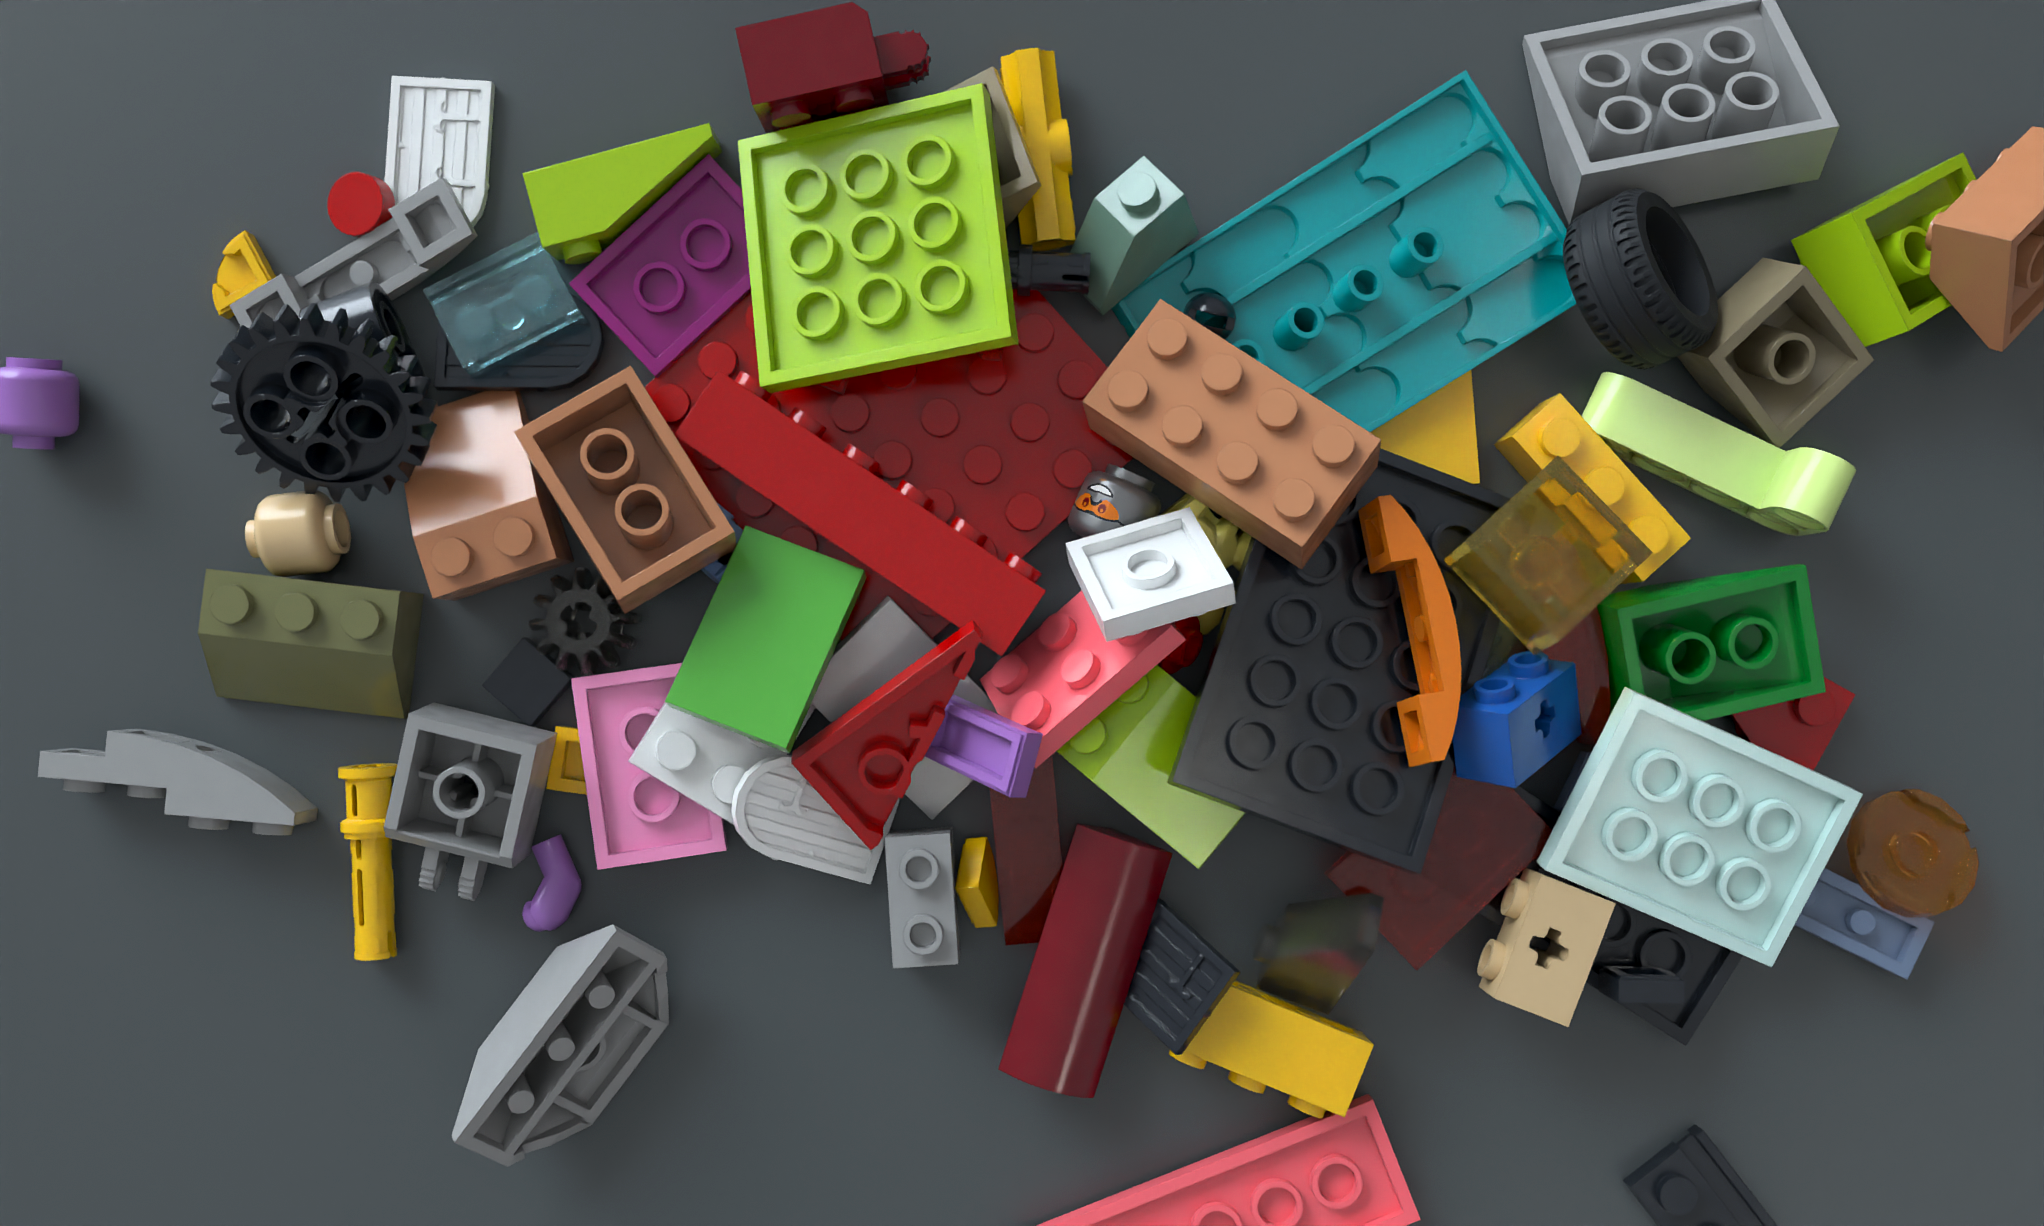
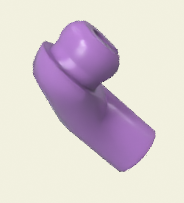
M561 834L531 847L544 878L532 901L525 903L522 916L527 927L537 932L556 930L566 922L581 892V879Z

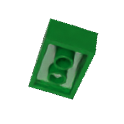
M1795 564L1653 584L1587 599L1608 719L1624 687L1701 721L1826 692L1806 565Z

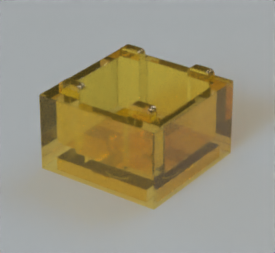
M1557 456L1455 548L1444 561L1522 643L1536 655L1559 642L1653 552Z

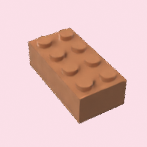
M1162 299L1158 301L1082 401L1091 430L1301 570L1378 466L1381 439Z

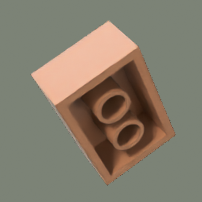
M631 366L514 431L526 455L625 614L735 549L737 545L735 531Z

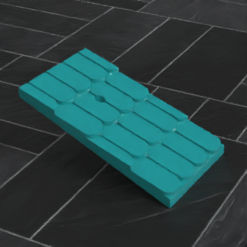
M1464 70L1168 259L1111 309L1120 324L1126 329L1125 332L1129 338H1131L1160 299L1183 313L1186 304L1194 296L1204 292L1219 294L1232 304L1236 315L1234 329L1229 337L1225 339L1227 342L1365 430L1372 432L1577 303L1568 282L1563 260V244L1567 229L1472 78ZM1197 310L1195 321L1200 324L1224 328L1227 317L1215 316Z

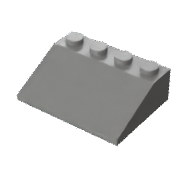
M1707 0L1528 34L1523 37L1522 46L1550 180L1569 225L1584 212L1624 191L1634 188L1655 193L1663 198L1671 207H1677L1818 180L1840 126L1776 0Z

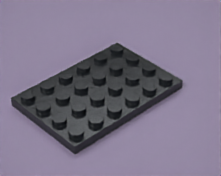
M1380 448L1377 468L1302 570L1251 537L1234 586L1236 604L1227 607L1167 783L1415 875L1421 874L1455 766L1453 740L1445 760L1409 768L1396 702L1419 695L1420 690L1396 571L1370 574L1358 510L1378 496L1392 495L1411 517L1429 545L1442 572L1456 618L1461 656V695H1463L1474 686L1475 682L1483 677L1535 508Z

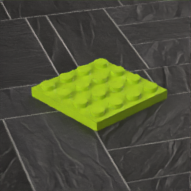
M982 83L738 140L759 384L761 388L769 393L1019 344L990 93Z

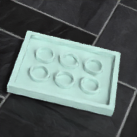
M1624 687L1537 863L1550 873L1772 967L1863 794L1845 784Z

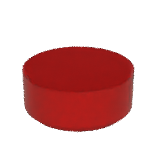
M350 172L341 176L332 186L327 202L328 214L333 225L342 233L358 238L370 233L381 224L393 218L388 209L395 206V198L388 184L380 178L362 172Z

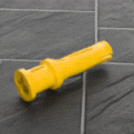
M395 763L358 764L338 768V778L345 780L347 818L340 822V832L344 833L345 839H350V851L352 854L351 875L355 928L354 959L361 961L382 960L397 956L394 922L395 901L392 839L385 837L384 831L392 792V777L395 776L397 764Z

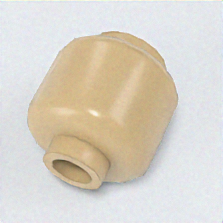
M318 490L315 495L299 491L265 497L257 506L254 520H249L246 523L245 540L250 555L253 558H260L270 573L280 577H291L331 571L338 564L341 554H346L349 551L351 532L348 516L341 504L333 503L328 495Z

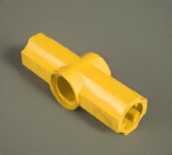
M1040 48L1016 50L1014 53L1000 57L1001 81L1041 183V187L1018 214L1021 244L1033 245L1034 251L1057 250L1065 246L1074 245L1076 227L1068 176L1073 174L1070 136L1067 118L1062 119L1055 54L1054 51L1041 50Z

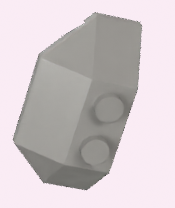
M613 924L557 946L478 1049L452 1132L454 1143L508 1167L524 1159L525 1153L551 1146L591 1126L669 1025L666 979L667 958L665 954Z

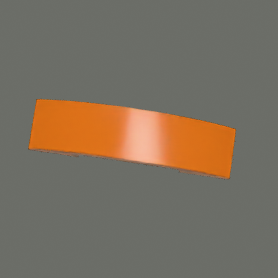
M1392 495L1378 496L1359 509L1358 513L1370 574L1396 571L1420 694L1396 702L1410 768L1445 760L1455 730L1461 695L1460 643L1450 595L1442 572L1429 545L1411 517Z

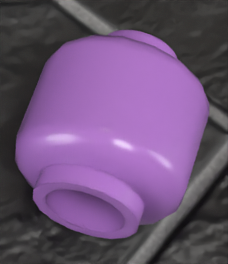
M6 357V367H0V433L12 435L13 448L55 449V437L70 436L78 430L80 382L75 374L62 370L63 360Z

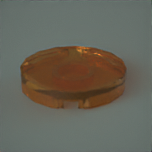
M1920 789L1891 791L1865 803L1851 820L1847 838V849L1850 867L1863 891L1882 908L1903 917H1932L1962 904L1975 886L1979 860L1976 847L1970 849L1969 840L1965 835V832L1970 830L1962 816L1942 798Z

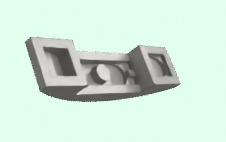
M442 177L388 209L393 218L381 224L370 233L361 236L295 277L286 274L278 275L229 306L240 326L244 325L250 328L257 315L261 312H264L274 320L281 307L288 304L299 317L300 310L311 303H317L372 281L379 284L390 300L393 301L442 268L465 249L478 235L450 183Z

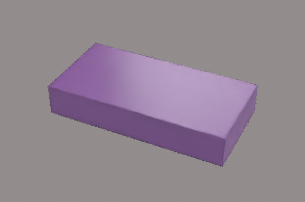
M952 695L945 708V718L925 757L1008 797L1026 798L1043 734L963 698Z

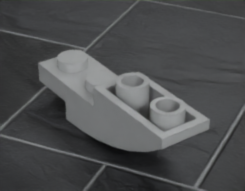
M136 728L107 731L105 751L78 748L40 751L38 777L64 779L63 790L99 793L105 792L106 783L128 785L127 796L166 798L164 814L189 816L188 827L224 830L229 829L230 820L253 822L252 833L292 835L293 826L317 821L318 808L293 786L256 763L236 753L203 741L171 733Z

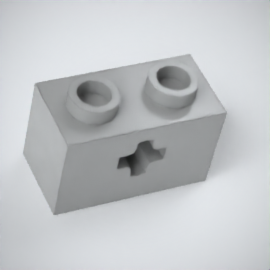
M953 827L889 831L885 836L893 968L958 964L961 950L957 891L955 889L956 871Z

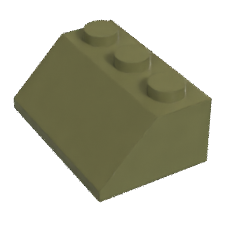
M206 569L198 636L216 697L407 719L410 711L424 594Z

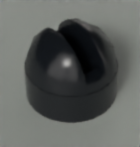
M1204 292L1194 296L1186 304L1183 313L1195 320L1197 310L1215 316H1226L1224 328L1205 324L1201 325L1224 340L1232 333L1236 322V315L1232 304L1225 297L1212 292Z

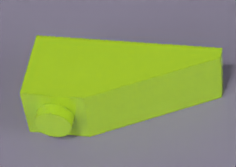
M710 123L522 173L542 248L557 261L564 259L566 264H581L593 261L602 253L603 248L611 245L708 154L715 159L722 153L720 141Z

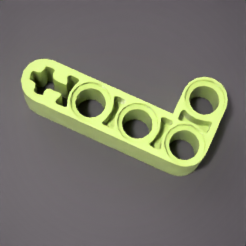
M1604 372L1601 374L1582 414L1583 419L1619 458L1758 524L1792 536L1827 532L1856 473L1853 465L1838 456L1808 447L1784 451L1645 384L1616 373Z

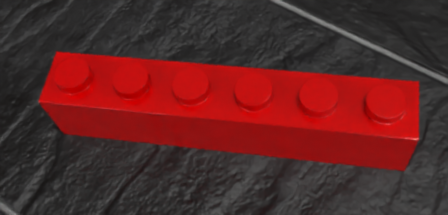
M720 370L715 373L674 435L960 629L971 620H974L983 631V637L980 642L1003 657L1046 593V590L1036 584L1042 575L1041 572L1011 552L1003 562L983 549L982 546L988 537L960 517L956 516L950 526L928 511L934 503L933 499L903 479L895 489L875 476L881 465L855 446L848 443L841 453L823 441L821 437L827 428L800 409L794 407L789 416L780 412L767 403L773 393H769L761 388L759 381L747 373L740 371L735 380Z

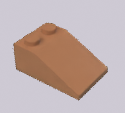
M484 391L438 406L431 420L437 424V429L430 442V448L422 465L415 466L409 481L404 482L412 536L432 598L456 601L575 562L555 500L514 433L515 430L530 423L520 391Z

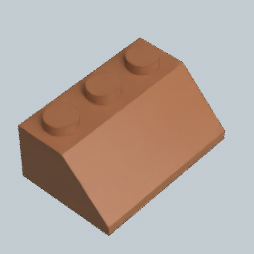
M2032 126L2010 148L2004 149L1996 162L1977 180H1972L1965 188L1963 194L1948 209L1938 213L1933 218L1925 238V247L1928 251H1931L1929 279L1987 347L2003 352L2044 309V128Z

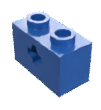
M1520 652L1509 657L1505 664L1486 678L1475 682L1471 689L1461 695L1458 717L1452 738L1457 777L1517 788L1579 737L1582 731L1575 663L1552 660L1548 658L1547 654L1542 652Z

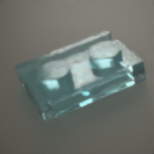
M538 232L423 289L459 362L469 375L583 317L552 257L542 248Z

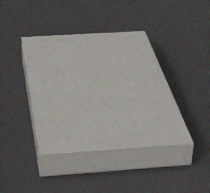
M887 596L836 646L811 704L832 723L935 648L937 644ZM968 675L965 680L960 679L953 695L998 714L989 696ZM924 756L923 760L916 764L911 773V783L905 795L933 820L973 779Z

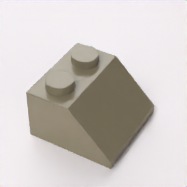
M1762 258L1717 300L1718 319L1711 338L1703 345L1677 356L1704 392L1762 440L1778 448L1785 444L1874 361V358L1806 266L1768 258Z

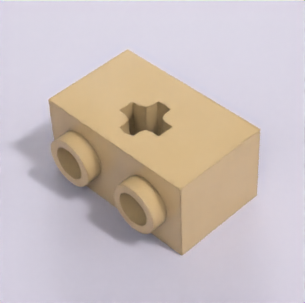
M1524 867L1521 878H1514L1504 893L1501 903V914L1506 917L1497 940L1490 939L1481 953L1477 968L1478 975L1482 977L1479 988L1497 1000L1569 1027L1616 903ZM1532 937H1546L1550 939V946L1546 951L1542 949L1534 950L1529 947Z

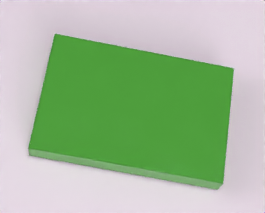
M745 525L666 697L665 702L667 705L773 748L790 753L867 578L865 570Z

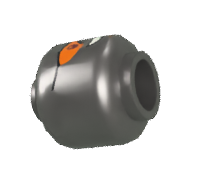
M1108 464L1105 472L1093 471L1089 473L1084 479L1069 514V527L1073 532L1085 538L1157 517L1161 510V503L1159 498L1151 493L1155 483L1112 464Z

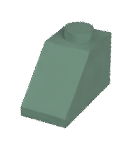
M1145 156L1140 158L1094 198L1070 253L1084 254V252L1091 253L1088 295H1082L1102 315L1106 314L1199 234L1185 194Z

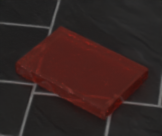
M1454 766L1421 874L1412 875L1347 851L1324 874L1398 953L1418 971L1542 852L1552 829L1513 788L1457 777L1456 766Z

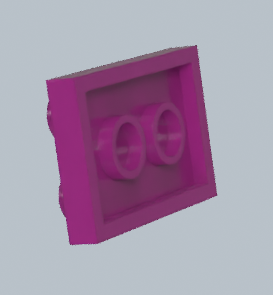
M709 154L568 283L656 378L665 372L751 292L742 189Z

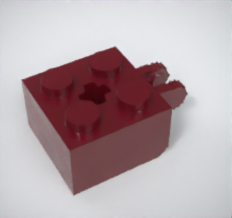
M853 2L735 28L752 106L766 134L889 105L887 90L910 86L911 82L918 84V81H924V77L929 76V63L931 62V56L927 55L929 44H926L921 36V32L915 33L914 30L911 32L905 30L903 34L897 31L874 37L868 12Z

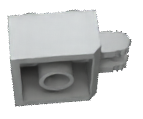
M435 702L408 714L384 831L387 838L425 847L421 865L422 869L419 874L420 887L436 892L445 877L449 853L464 856L463 868L458 882V896L475 901L483 886L488 863L514 868L530 855L557 738L556 732ZM465 775L471 777L476 783L478 795L471 794L470 791L473 784L464 783Z

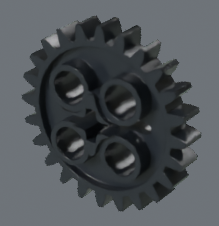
M311 303L301 320L296 312L287 304L281 307L274 320L264 312H261L257 315L250 328L242 325L219 356L216 364L220 368L212 378L210 386L220 391L212 403V409L228 414L220 427L221 432L224 434L242 435L243 438L235 452L237 455H247L256 452L261 457L255 469L258 474L275 468L281 472L279 479L280 487L285 489L297 479L304 482L305 494L315 495L319 486L327 487L333 501L340 503L346 488H350L360 501L367 500L373 486L387 495L391 492L396 479L405 483L408 482L415 466L422 465L437 429V424L431 421L438 407L437 401L424 398L431 380L428 377H410L418 358L415 355L397 358L392 353L398 341L397 336L391 335L379 342L371 337L374 329L373 320L368 318L358 329L348 326L346 309L340 308L333 320L327 321L324 320L318 305ZM353 373L361 375V377L348 385L341 400L334 399L326 405L345 379ZM325 406L324 410L318 414L312 426L300 437L291 435L303 426L311 411L315 413Z

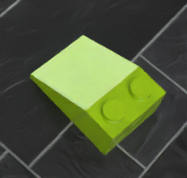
M1964 152L1880 193L1791 240L1800 259V264L1808 268L1865 347L1910 331L1952 305L1929 279L1931 251H1928L1925 247V238L1933 218L1938 213L1948 209L1963 194L1965 188L1972 180H1977Z
M1156 665L1059 748L1057 752L1200 870L1246 813L1167 783L1196 697Z

